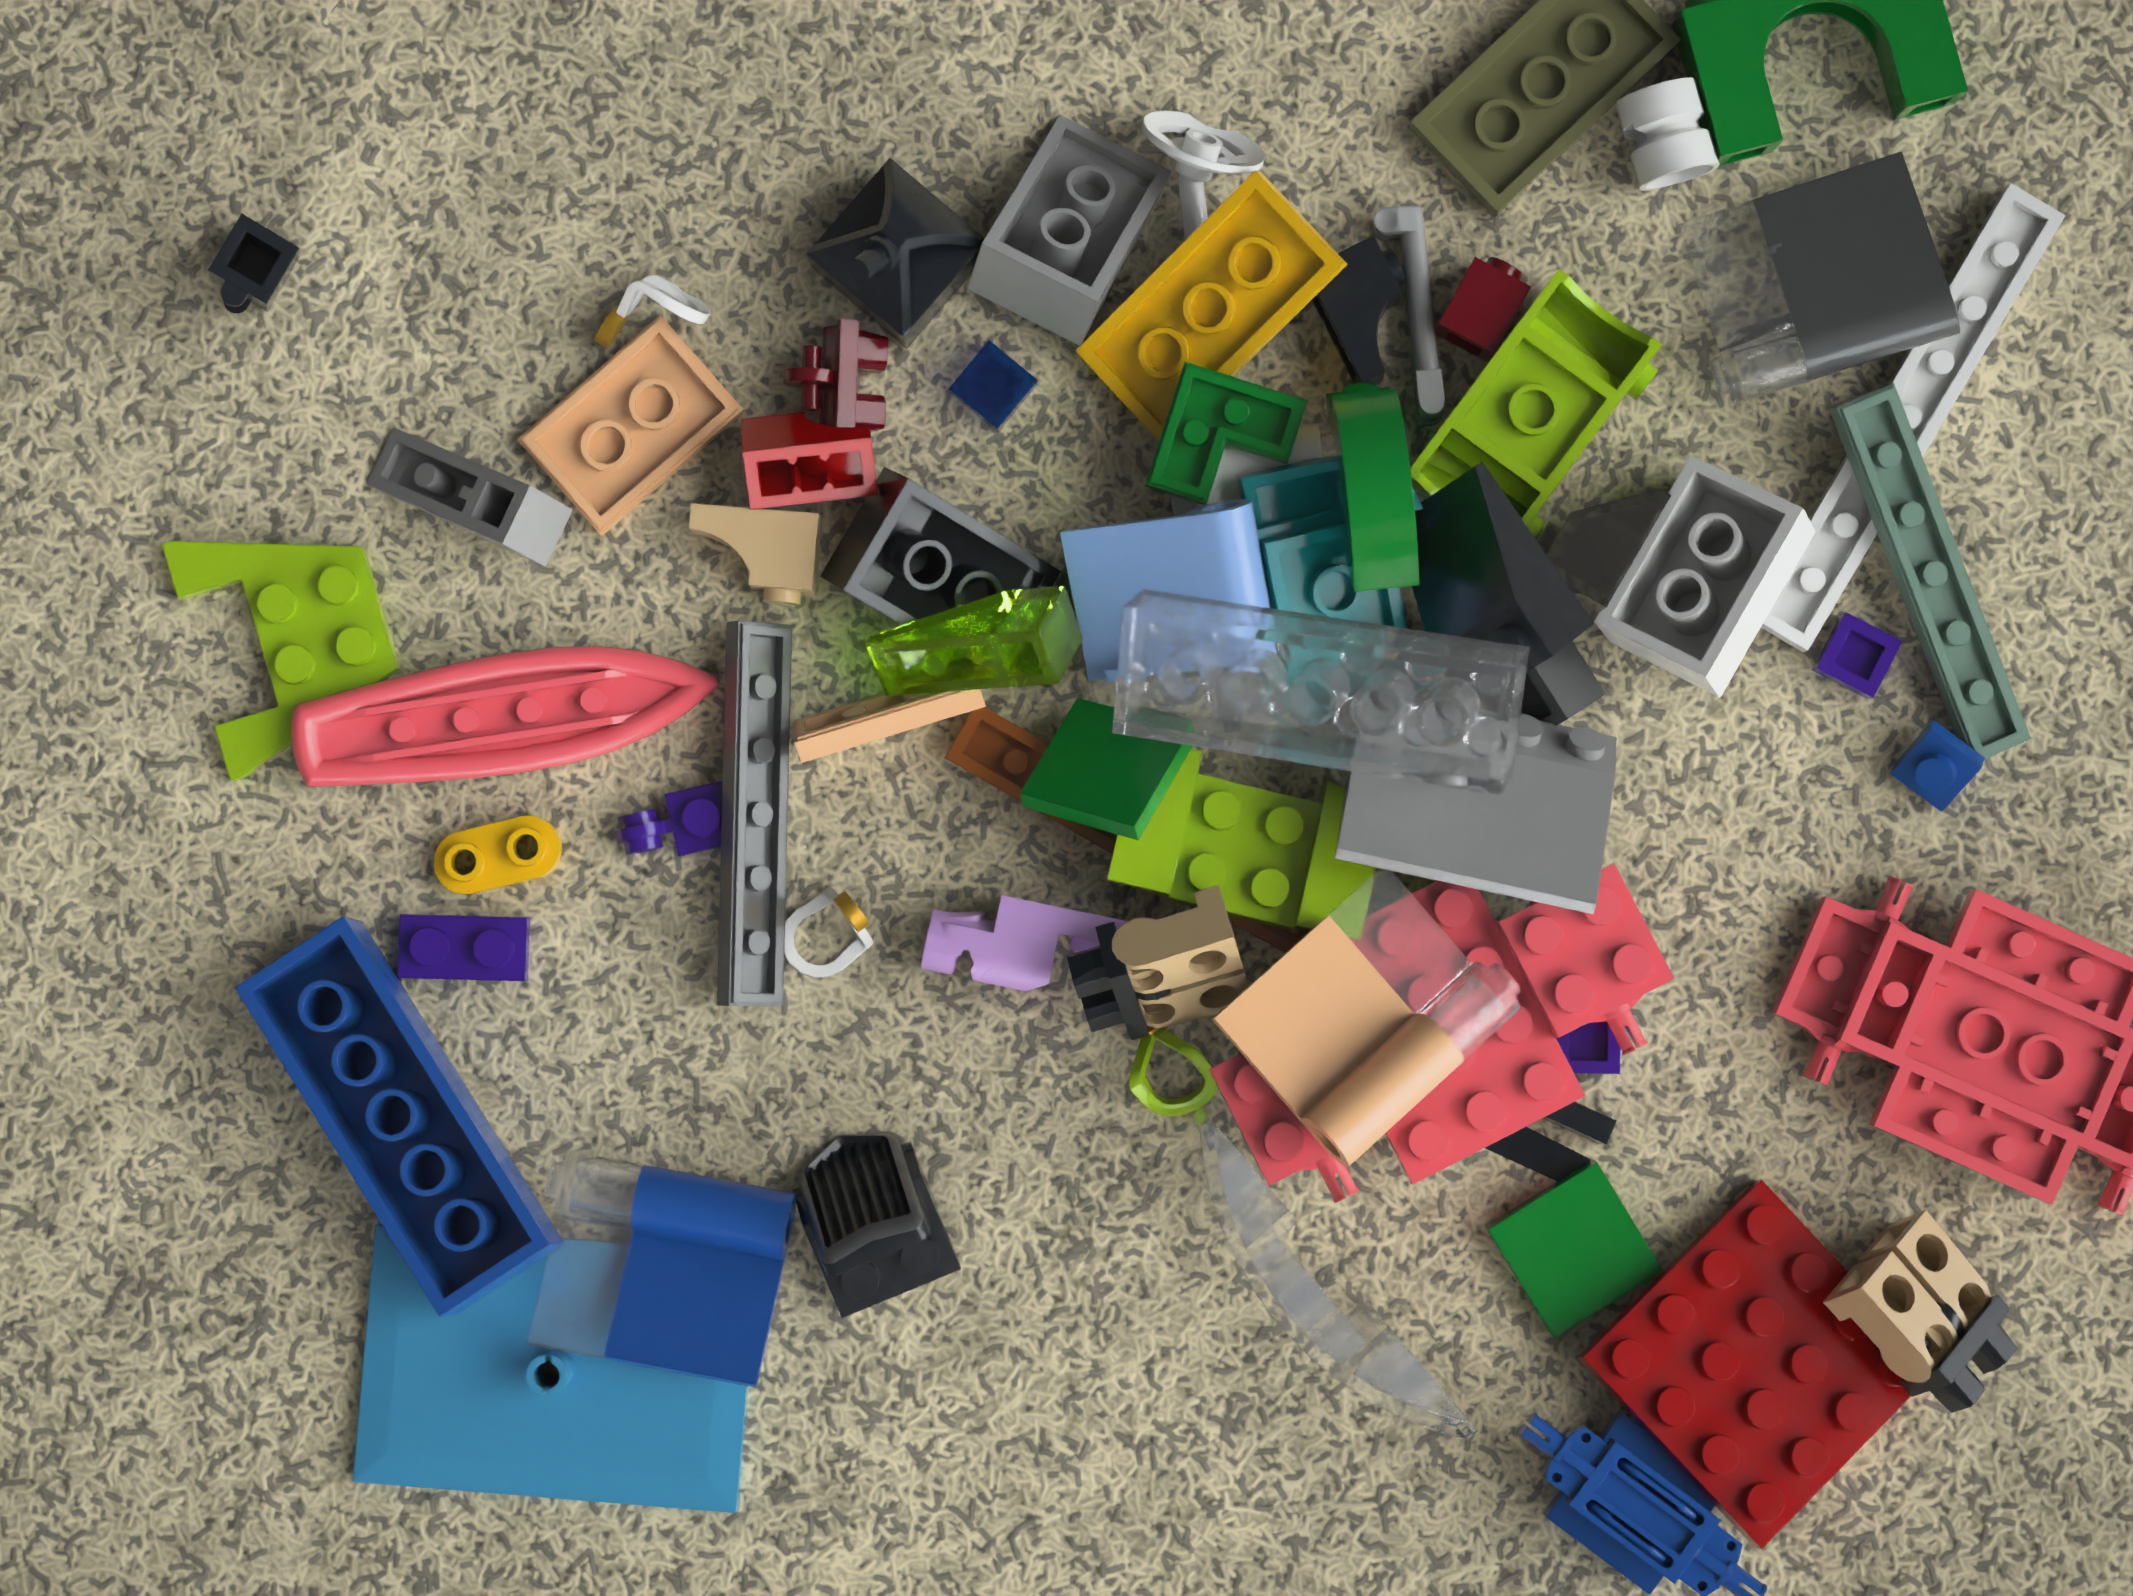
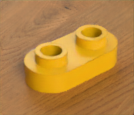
M535 816L515 817L448 835L441 841L435 851L434 871L438 880L448 890L459 894H477L546 876L556 867L560 860L562 843L557 830L548 821ZM531 835L538 843V851L533 858L524 860L517 853V843L523 836ZM469 850L475 856L476 865L472 872L463 875L455 867V858L460 852Z

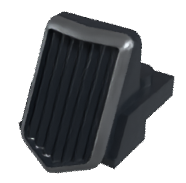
M886 1134L839 1135L802 1170L799 1180L800 1187L793 1189L792 1192L796 1193V1205L803 1229L842 1318L961 1269L960 1261L936 1207L934 1196L911 1141L900 1145L897 1139Z

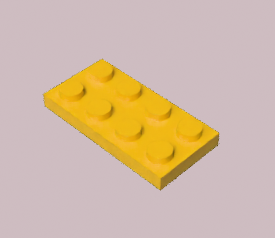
M1255 170L1075 351L1159 441L1184 362L1234 377L1348 264L1261 171Z

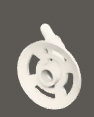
M1167 110L1154 111L1145 115L1141 128L1144 135L1158 149L1177 160L1175 170L1179 173L1178 184L1185 240L1208 218L1204 182L1210 181L1213 173L1244 174L1252 173L1255 170L1258 171L1262 168L1265 160V154L1261 147L1246 135L1237 130H1219L1206 126L1188 113ZM1177 132L1186 135L1185 137H1176L1170 140L1162 133Z

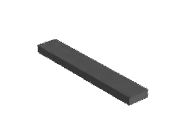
M730 621L726 624L717 978L718 1006L783 1007L792 625L749 621Z

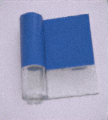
M573 1151L567 1152L563 1162L553 1161L547 1179L546 1199L555 1200V1212L558 1218L555 1228L565 1244L548 1255L527 1340L528 1345L757 1388L796 1208V1193Z

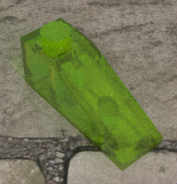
M1055 586L1006 590L869 636L865 645L885 696L1059 684L1083 638L1065 587Z

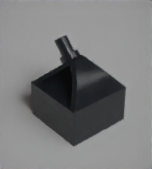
M889 158L806 255L812 269L907 349L972 274L981 244L985 238L894 160Z

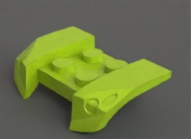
M1190 750L1140 839L1135 840L1117 835L1107 881L1156 892V895L1166 897V901L1195 908L1198 906L1194 892L1219 885L1228 916L1290 931L1293 928L1305 931L1306 929L1311 930L1329 915L1350 940H1360L1376 867L1335 859L1344 788L1330 781L1322 782L1319 801L1313 802L1198 774L1203 750Z

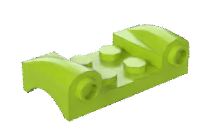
M1558 269L1411 466L1413 489L1427 499L1480 462H1483L1535 537L1546 523L1536 514L1623 397L1628 394L1637 400L1654 378L1659 369L1652 365L1650 361L1663 344L1609 313L1590 298L1569 275Z

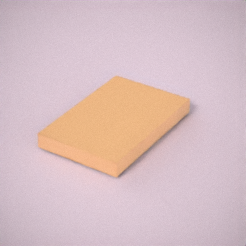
M659 315L517 440L597 532L603 536L745 411L664 318Z

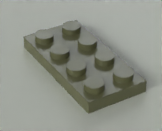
M1539 0L1410 121L1408 127L1496 218L1601 119L1619 99L1623 98L1678 46L1681 39L1644 0Z

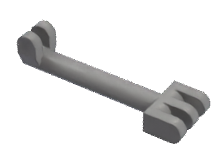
M1418 206L1381 208L1374 215V235L1382 241L1400 240L1403 272L1406 278L1405 292L1415 377L1414 390L1417 417L1423 425L1434 426L1442 418L1445 398L1442 370L1439 368L1423 210L1422 207Z

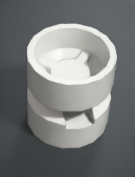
M1692 77L1679 78L1657 83L1630 93L1616 102L1615 105L1624 137L1637 143V147L1631 153L1630 159L1640 190H1655L1692 180L1717 169L1720 165L1711 131L1700 128L1697 123L1705 114L1696 79Z

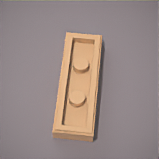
M967 667L794 720L795 722L792 723L794 741L801 763L983 708L986 705L975 669Z

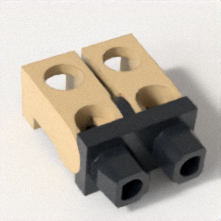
M1219 885L1194 892L1198 906L1196 908L1158 920L1146 917L1135 918L1124 923L1118 930L1114 922L1097 926L1095 928L1100 946L1066 955L1078 998L1082 1000L1091 1032L1125 1023L1130 1039L1135 1040L1149 1035L1147 1026L1154 1028L1169 1027L1217 1014L1249 986Z
M1924 1210L1891 1223L1859 1258V1264L1854 1265L1823 1303L1839 1321L1852 1318L1880 1349L1881 1357L1888 1368L1902 1378L1899 1383L1911 1397L1930 1391L1943 1406L1953 1413L1974 1405L1985 1391V1386L1967 1366L1968 1362L1972 1360L1982 1373L1985 1374L1997 1370L2007 1363L2018 1347L1999 1324L2010 1310L2008 1305L1999 1295L1990 1296L1989 1288L1981 1276L1930 1213Z

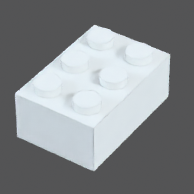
M1690 455L1594 622L1610 643L1721 697L1816 531L1802 507Z

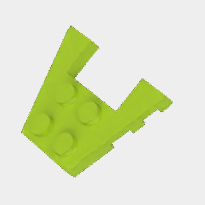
M168 541L162 543L178 599L184 600L237 583H243L278 703L277 707L215 725L230 781L246 778L256 771L259 766L291 746V721L293 709L296 705L384 681L400 670L365 548L361 546Z

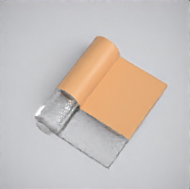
M1379 868L1213 1017L1212 1020L1318 1143L1343 1166L1349 1167L1520 1010V1004L1515 996L1521 990L1511 974L1499 964L1493 963L1490 967H1487L1481 962H1470L1391 870Z

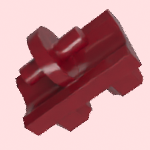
M840 318L837 325L823 328L822 347L816 345L803 346L802 367L785 369L783 384L801 388V410H820L819 424L835 427L870 426L871 432H877L885 427L886 401L882 395L856 393L857 372L879 374L885 371L888 362L889 339L886 336L859 330V320Z

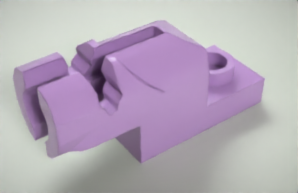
M1001 895L996 920L987 919L988 912L983 911L947 912L933 909L923 951L921 969L951 975L957 966V959L963 955L964 951L968 950L974 962L971 968V976L974 981L1025 992L1049 984L1059 934L1072 936L1069 949L1083 951L1100 946L1095 927L1114 922L1118 930L1128 921Z

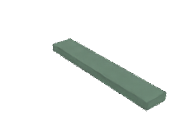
M1886 384L1829 408L1956 737L1985 757V759L2030 740L2031 737L1895 384Z

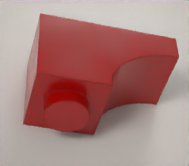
M805 412L741 419L742 456L750 510L878 495L870 426L835 427L823 425L807 419Z

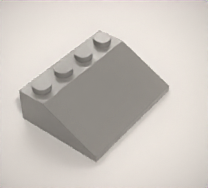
M1365 683L1349 746L1335 859L1593 914L1597 904L1616 774L1617 737L1604 735L1587 727L1555 726L1552 723L1539 721L1526 714H1506L1475 707L1474 705L1468 707L1462 700L1446 701L1414 694L1401 687H1381Z

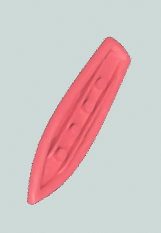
M572 646L503 653L415 672L300 703L294 707L292 713L291 747L300 775L305 784L310 787L414 783L524 773L580 762L614 752L648 737L689 712L717 689L720 681L716 675L679 660L639 650L603 646Z

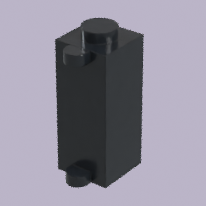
M241 213L208 269L211 279L222 285L221 297L225 308L231 313L240 314L248 308L250 303H253L268 312L299 260L300 248Z

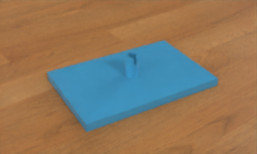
M375 1225L353 1482L737 1513L748 1386L611 1361L603 1357L630 1244L562 1239L565 1244L456 1315L439 1317L383 1225ZM546 1361H551V1364L557 1367L559 1371L558 1381L548 1378L545 1374L544 1364Z

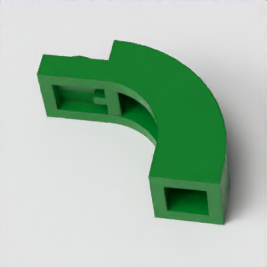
M1358 383L1345 387L1342 392L1326 393L1327 417L1336 447L1342 488L1347 566L1354 592L1418 586L1420 583L1414 495L1407 439L1397 389H1390V387L1379 388L1373 384Z

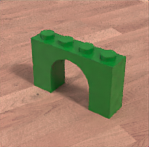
M1686 0V8L1680 10L1672 23L1674 32L1681 39L1678 48L1686 77L1696 79L1705 114L1698 120L1700 128L1711 131L1720 163L1719 166L1772 153L1783 141L1766 79L1764 56L1772 31L1784 22L1798 16L1807 14L1834 16L1848 22L1864 35L1877 58L1894 120L1954 105L1968 92L1943 0Z

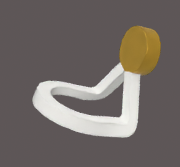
M649 275L642 280H636L629 284L619 307H614L608 314L594 340L602 346L609 348L644 294L676 315L697 324H704L710 316L711 310L703 301L683 292L676 284L661 276Z
M828 887L796 909L786 920L784 954L789 964L801 974L813 978L830 977L844 970L873 944L872 938L865 929L870 923L846 891L838 894L833 888ZM829 904H833L847 919L857 934V938L836 960L826 965L808 963L799 956L794 946L796 928L806 917Z

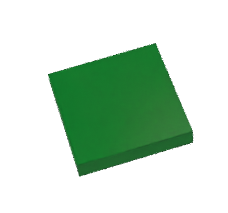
M1077 698L1020 792L1023 805L1028 809L1139 840L1195 743L1190 728Z
M1594 1159L1485 1226L1530 1302L1554 1338L1663 1271L1598 1162Z

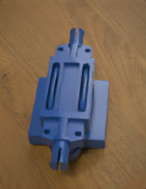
M1618 1410L1600 1436L1581 1423L1563 1435L1541 1419L1537 1413H1533L1526 1420L1547 1437L1543 1439L1525 1424L1520 1429L1518 1435L1549 1456L1542 1476L1559 1489V1492L1543 1512L1544 1516L1649 1595L1665 1576L1674 1584L1680 1579L1701 1596L1709 1595L1719 1589L1721 1585L1735 1596H1754L1740 1586L1741 1582L1760 1596H1764L1767 1591V1585L1761 1583L1737 1565L1743 1544L1718 1526L1721 1520L1711 1512L1715 1505L1650 1435Z

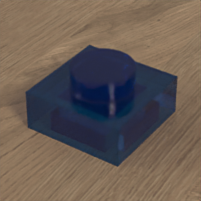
M988 340L949 387V393L995 431L999 432L1038 385V380Z

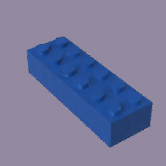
M342 916L235 987L439 1317L456 1315L565 1244L362 921Z

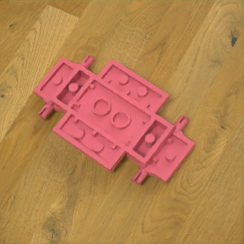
M1615 863L1601 870L1597 904L1593 914L1530 901L1524 909L1495 922L1479 889L1435 881L1365 917L1360 940L1351 941L1414 1014H1425L1450 1036L1464 1059L1453 1072L1385 1133L1410 1183L1415 1184L1585 1097L1586 1095L1556 1038L1587 1023L1607 1021L1623 1055L1636 1050L1635 1048H1640L1648 1043L1637 1025L1630 1008L1634 1007L1645 993L1675 978ZM1241 1052L1209 1069L1268 1186L1297 1171L1318 1168L1334 1199V1203L1346 1198L1335 1178V1174L1338 1175L1348 1196L1360 1191L1356 1187L1347 1167L1336 1161L1318 1143Z
M1888 876V881L1875 910L1854 909L1827 896L1821 897L1771 1014L1803 1027L1813 1039L1818 1041L1805 1072H1803V1076L1828 1086L1842 1051L1862 1053L1882 1063L1892 1065L1893 1069L1868 1125L2052 1205L2078 1148L2096 1156L2108 1169L2112 1170L2097 1206L2124 1216L2125 1208L2133 1192V1028L2129 1027L2133 1019V958L1977 889L1969 890L1946 946L1909 930L1902 922L1898 921L1909 894L1914 888L1913 885L1902 882L1898 878Z

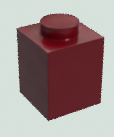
M1474 257L1435 329L1436 335L1489 363L1499 348L1531 286L1520 281L1523 274L1513 265L1495 257H1489L1487 262Z

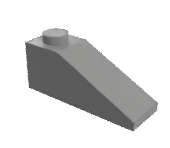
M394 427L366 483L377 490L545 567L573 511L572 508L524 482Z

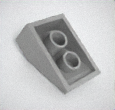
M1059 115L982 242L967 289L1081 346L1104 306L1172 171Z

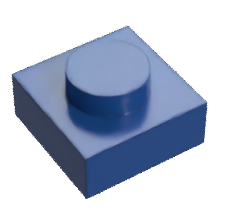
M1932 720L1900 756L1890 774L1942 812L1979 772L1985 757L1935 720Z

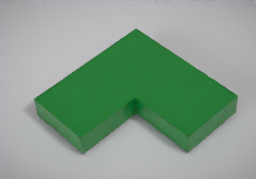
M1184 362L1145 487L1198 504L1207 505L1226 445L1287 464L1307 400Z

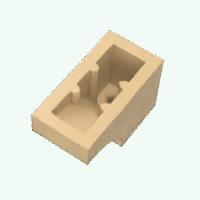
M690 503L688 529L696 536L719 541L740 555L749 571L748 585L753 591H763L762 602L796 606L801 605V594L816 595L822 519L819 513L771 509L750 510V508Z

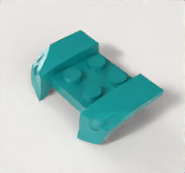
M1337 456L1314 458L1237 476L1241 498L1252 500L1279 647L1280 662L1274 663L1285 723L1293 724L1359 707L1365 683L1381 687H1401L1411 693L1438 684L1442 668L1431 654L1425 631L1414 630L1408 632L1400 587L1354 592L1347 566L1344 509ZM1413 489L1415 511L1423 509L1422 504Z

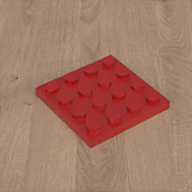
M1756 1180L1731 1203L1577 1357L1754 1548L1763 1549L1911 1397L1899 1383L1902 1378L1888 1368L1881 1357L1880 1349L1852 1318L1839 1321L1823 1303L1848 1271L1763 1180Z

